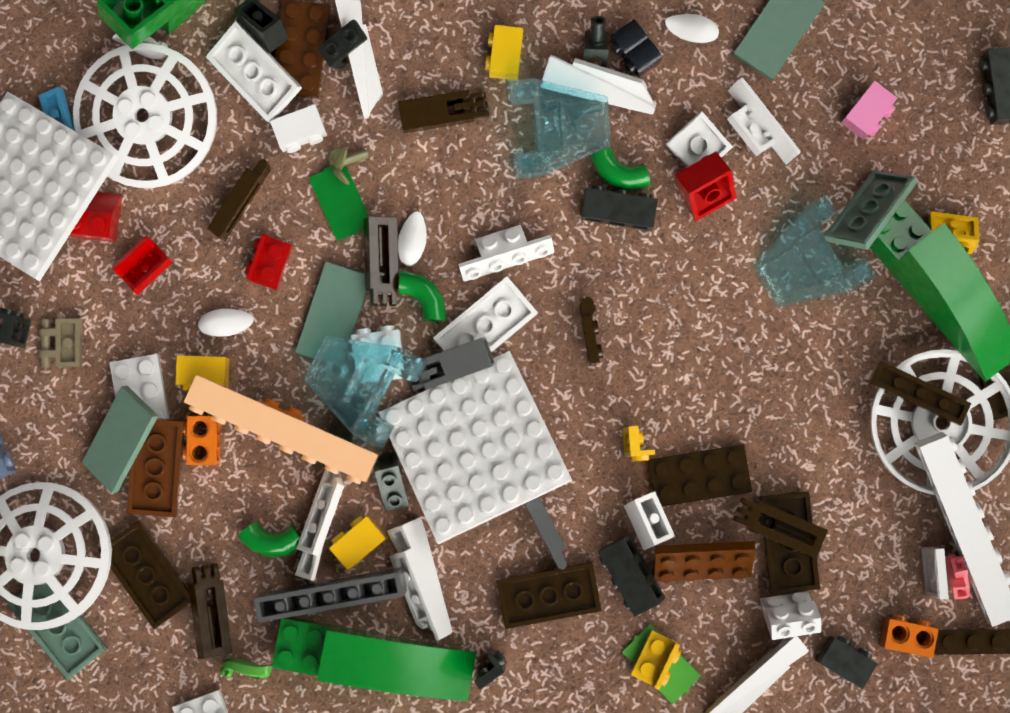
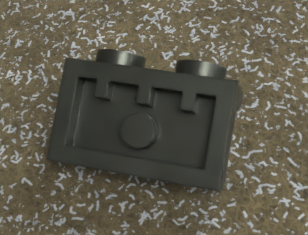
M0 308V319H3V322L0 324V343L25 349L31 321L24 319V314Z
M490 649L486 654L493 666L488 663L477 671L478 677H476L474 682L479 689H482L505 672L507 661L499 650L494 652L493 649Z

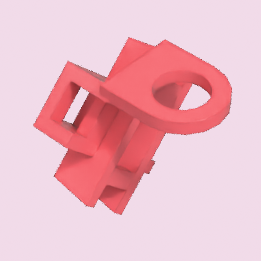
M954 553L945 556L947 579L954 599L970 597L969 585L971 582L968 577L967 567L964 564L963 555L956 557Z

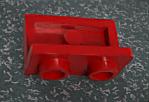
M144 236L112 266V270L124 280L134 293L139 295L173 262L148 236Z

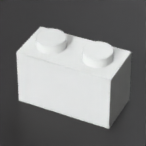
M315 104L270 121L282 152H296L301 149V145L310 143V145L318 144L324 140L323 137L327 136Z
M655 491L624 505L643 550L675 537Z

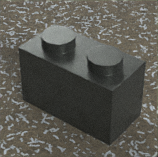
M246 0L234 9L238 21L270 53L289 39L281 19L258 0Z
M838 635L837 639L829 636L815 661L863 689L877 666V663L871 660L873 655L862 648H859L857 652L850 647L852 642Z

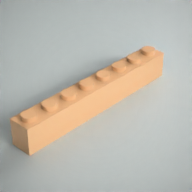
M198 375L195 376L184 400V403L190 405L189 410L202 415L205 411L212 414L211 419L225 425L227 421L234 424V430L246 435L249 431L257 434V440L269 445L271 441L280 444V450L291 455L294 451L303 454L301 459L314 465L316 461L325 464V470L334 474H338L339 471L348 474L346 479L360 484L361 480L364 482L368 481L379 456L377 453Z

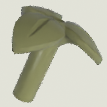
M344 148L333 151L328 149L329 166H333L334 175L346 185L350 183L342 173V168L369 157L366 149L348 155L347 149Z

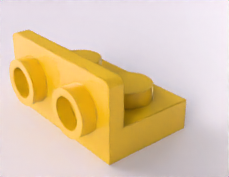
M931 211L928 216V227L934 231L945 223L966 252L972 254L980 241L979 218Z
M638 426L622 428L624 456L631 457V462L649 460V455H655V450L640 451V446L644 445L643 432L639 431Z
M651 630L630 675L659 690L661 685L665 686L670 678L671 673L668 670L671 664H676L680 657V644Z

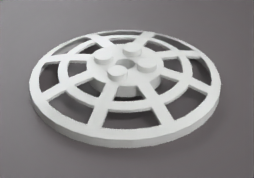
M140 43L134 49L125 45L109 51L88 69L75 95L73 123L75 132L86 138L97 135L103 147L119 157L107 177L127 186L156 188L167 186L183 179L202 163L210 151L215 138L217 107L209 82L191 60L165 46ZM150 50L168 55V58L161 68L147 64L132 65L129 52ZM120 56L122 69L111 74L100 87L89 81L93 73L102 64L112 57ZM177 61L182 63L195 76L203 90L202 93L189 96L182 83L170 73ZM134 72H150L157 74L151 87L138 86ZM125 76L128 89L122 92L119 97L107 91L114 81ZM166 80L176 88L181 96L180 99L168 101L160 92ZM85 89L95 95L92 109L93 126L81 130L79 108ZM103 99L114 106L113 119L100 123V106ZM206 102L208 125L202 142L190 136L193 124L192 105ZM144 108L148 111L149 116L145 122H140L137 119V112ZM181 108L185 109L183 131L171 126L172 111ZM117 129L124 138L119 151L109 143L104 132ZM166 134L178 140L171 149L160 155L156 145L157 141L161 140ZM133 143L146 145L150 158L137 159L129 157L128 154ZM185 144L198 150L195 157L184 168L168 176L163 162L175 156ZM124 163L136 166L153 165L159 179L138 181L122 177L120 173Z
M931 350L914 355L901 362L896 368L916 377L910 365L929 358H950L946 372L929 373L918 378L925 382L943 379L942 390L951 394L954 382L965 386L974 394L966 400L972 403L969 410L980 403L984 413L985 426L972 424L971 413L968 410L961 426L948 421L947 427L940 430L935 423L939 416L918 406L915 407L913 412L900 410L904 400L899 397L896 398L893 408L879 405L884 390L878 388L870 414L871 437L875 450L882 463L898 480L917 491L935 495L928 477L926 486L919 484L904 476L894 467L892 462L903 455L914 466L925 470L922 462L913 456L909 450L915 446V442L943 432L948 437L951 436L957 446V450L954 452L962 460L965 468L976 479L971 482L975 491L998 476L1010 460V388L999 373L991 378L994 383L983 390H980L970 380L957 375L960 360L967 362L957 350ZM999 391L1004 398L1008 410V430L993 428V414L987 398ZM877 415L891 418V433L897 447L887 454L883 451L878 437ZM898 419L911 422L914 435L902 442L898 431ZM969 435L983 436L978 448L972 455H969L963 447ZM991 438L1007 440L997 462L984 474L975 462L986 451Z
M35 482L7 491L0 496V514L3 517L0 520V532L7 524L13 536L6 547L0 546V556L5 557L7 570L0 575V595L9 602L22 606L21 621L12 619L1 612L0 621L26 630H44L69 623L82 615L94 603L107 581L111 566L112 547L106 522L99 510L88 498L64 485L50 482ZM43 489L39 504L24 505L11 511L5 501L9 497L23 491ZM53 491L71 497L86 511L72 519L63 510L49 505ZM37 511L33 526L21 528L15 517L23 513ZM47 512L59 517L66 524L56 532L48 527H44ZM91 519L96 526L100 538L101 558L85 557V541L79 527ZM70 533L73 534L76 542L77 556L65 554V546L62 539ZM35 548L40 551V558L37 562H33L30 559V553ZM64 564L75 565L70 579L62 586L56 576ZM83 568H99L92 588L85 598L77 604L69 595V592L78 582ZM12 578L23 583L22 598L11 594L3 586ZM47 583L54 592L53 595L46 598L32 600L34 585ZM61 600L69 610L63 616L53 620L32 622V607H43Z

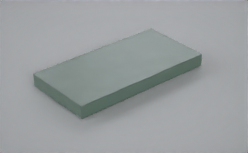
M770 0L733 53V56L772 81L825 2L822 0Z
M873 170L825 233L826 242L868 250L917 184L916 178Z
M325 262L295 353L342 368L351 341V335H353L367 293L365 291V274Z
M121 386L82 461V464L111 493L119 491L158 418V415L129 386Z
M47 583L34 585L32 600L46 598L53 595L54 592ZM21 592L17 597L22 598L23 592ZM61 600L43 607H32V622L53 620L63 616L69 610ZM9 602L7 605L21 621L22 606ZM82 615L56 628L28 630L67 680L74 677L108 649Z

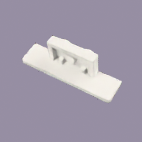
M744 78L737 80L728 92L741 109L733 113L727 120L756 157L772 147L787 165L800 154L799 148Z
M521 225L514 226L475 239L481 257L458 265L463 281L474 280L487 274L499 272L503 269L553 254L551 235H547L527 242Z

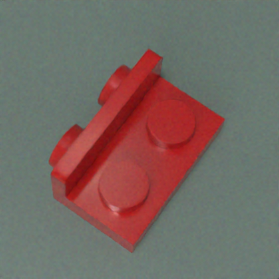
M262 234L261 238H257L255 241L253 261L249 260L246 266V279L277 291L293 245Z

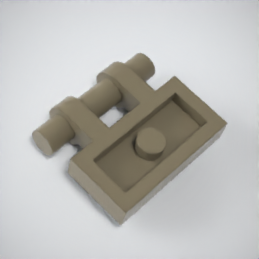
M41 319V329H38V337H41L40 351H38L40 368H50L51 358H55V367L58 368L82 367V319H56L55 328H51V320ZM51 337H55V350H50Z

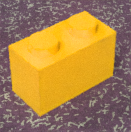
M495 25L494 33L489 32L488 47H492L491 56L487 55L485 70H489L490 78L518 81L523 28Z
M177 355L175 385L183 386V391H189L195 376L198 375L228 388L230 359L227 357Z
M359 516L350 524L352 529L346 534L340 532L331 540L333 545L329 549L348 571L387 539L385 534L369 516L365 518Z

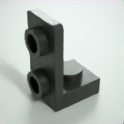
M351 20L317 48L329 67L342 69L348 64L345 57L368 38L358 22Z
M396 451L379 455L374 465V472L385 510L392 511L408 507L409 502L400 473L399 459Z

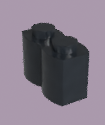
M635 19L611 35L610 41L612 43L610 47L617 56L621 55L625 59L624 66L631 75L635 73L639 78L661 62V53Z

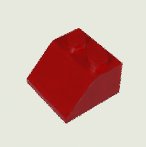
M717 151L704 156L700 161L683 168L675 174L678 190L695 221L737 198L731 169Z
M97 192L68 237L116 242L123 195Z

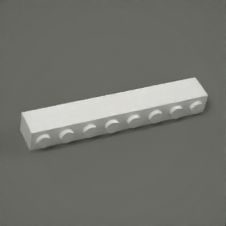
M940 432L915 442L914 445L960 556L963 555L969 580L986 621L992 627L1009 621L1010 588L1008 585H1010V577L1006 571L1001 569L999 563L1003 562L997 548L993 549L991 540H994L989 527H985L982 522V518L985 517L983 510L979 504L974 502L972 496L975 495V491L970 481L966 482L964 477L966 468L962 460H957L954 452L957 450L954 439Z

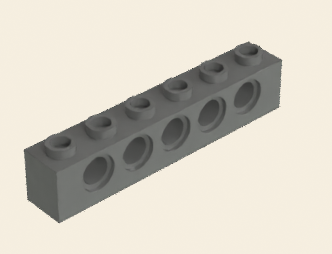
M403 567L262 592L253 599L257 620L260 623L404 597L407 587Z

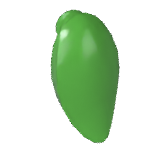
M229 658L221 663L222 668L219 670V673L230 678L233 671H236L250 678L262 679L270 676L272 666L259 665L239 658Z

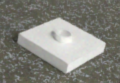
M702 111L665 143L685 167L691 166L700 161L704 156H708L715 151L722 158L733 148Z
M922 547L925 595L936 599H949L944 548Z

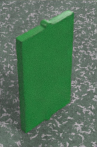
M346 166L342 168V173L349 181V185L342 183L334 175L333 167L329 169L325 167L324 171L309 177V181L337 242L351 235L357 236L358 232L364 230L363 219L369 216Z

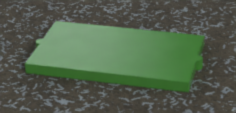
M651 624L638 636L634 635V640L622 651L633 664H635L650 631L653 630L659 633ZM681 655L676 664L672 663L668 670L671 675L665 686L661 685L659 689L672 705L685 692L688 693L689 688L701 677Z

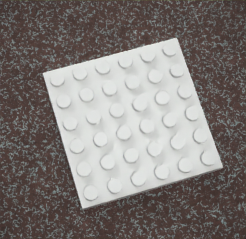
M8 91L0 102V257L40 281L119 157Z
M510 351L493 358L496 365L427 389L378 412L438 544L572 481Z

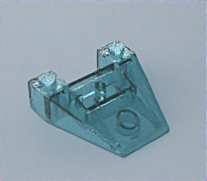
M535 78L506 80L508 105H532L535 150L512 153L513 175L517 179L544 176L611 146L608 96Z
M828 195L806 206L752 267L777 308L851 293L877 278L866 257L844 268L829 242H826L820 227L840 215Z
M325 336L304 380L352 435L372 446L384 448L394 425L376 416L375 413L394 375L397 374L406 380L417 382L428 360L407 349L396 346Z

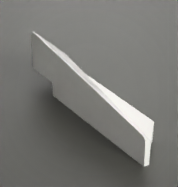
M335 0L341 27H344L351 20H356L368 38L348 55L363 116L366 119L370 116V112L377 101L382 97L383 92L366 24L363 25L361 1Z
M550 55L540 85L544 89L648 114H654L657 104L648 93L647 85L643 79L577 58L574 59L572 65L556 56Z
M324 470L296 548L303 553L295 575L315 582L324 541L344 488L340 474L341 471L338 474H334Z
M417 518L387 530L398 552L389 557L394 568L403 567L407 587L405 598L416 625L421 629H430L434 633L436 640L450 635L452 628L422 519Z
M798 636L783 639L774 649H770L704 713H743L790 668V664L805 655L809 650Z

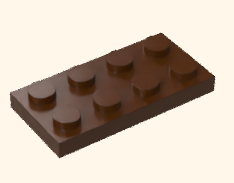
M296 0L282 1L280 19L289 39L276 48L275 60L302 87L296 94L298 97L319 99L324 58L317 47L327 40L330 4Z
M157 418L130 468L127 501L128 514L177 517L184 420Z
M755 542L655 546L653 576L656 581L662 582L678 580L695 581L700 579L719 580L722 578L743 579L751 577L756 551Z

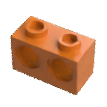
M187 416V421H184L183 434L187 436V446L183 447V460H186V465H220L221 424L212 420V416ZM200 422H204L207 426V431L200 436L196 431V427ZM200 446H203L207 452L206 457L202 460H199L196 456V450Z
M892 614V618L884 617L879 646L933 658L938 628L932 627L930 621L916 619V623L907 622L906 616ZM896 626H900L902 633L899 638L894 639L892 630ZM920 631H924L926 635L925 640L918 644L916 636Z

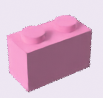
M874 81L841 123L862 140L868 135L873 137L881 127L878 122L884 116L887 119L896 107L893 103L897 100V97Z

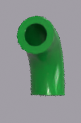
M604 148L590 155L592 164L599 176L614 187L632 190L651 185L650 177L644 164L636 166L623 165L616 159L612 148Z
M400 271L399 295L412 296L418 300L422 309L423 321L445 322L444 298L437 286L423 275L409 271Z
M255 521L241 531L237 537L254 553L270 558L287 556L296 551L301 535L292 525L281 532L271 533L264 530Z

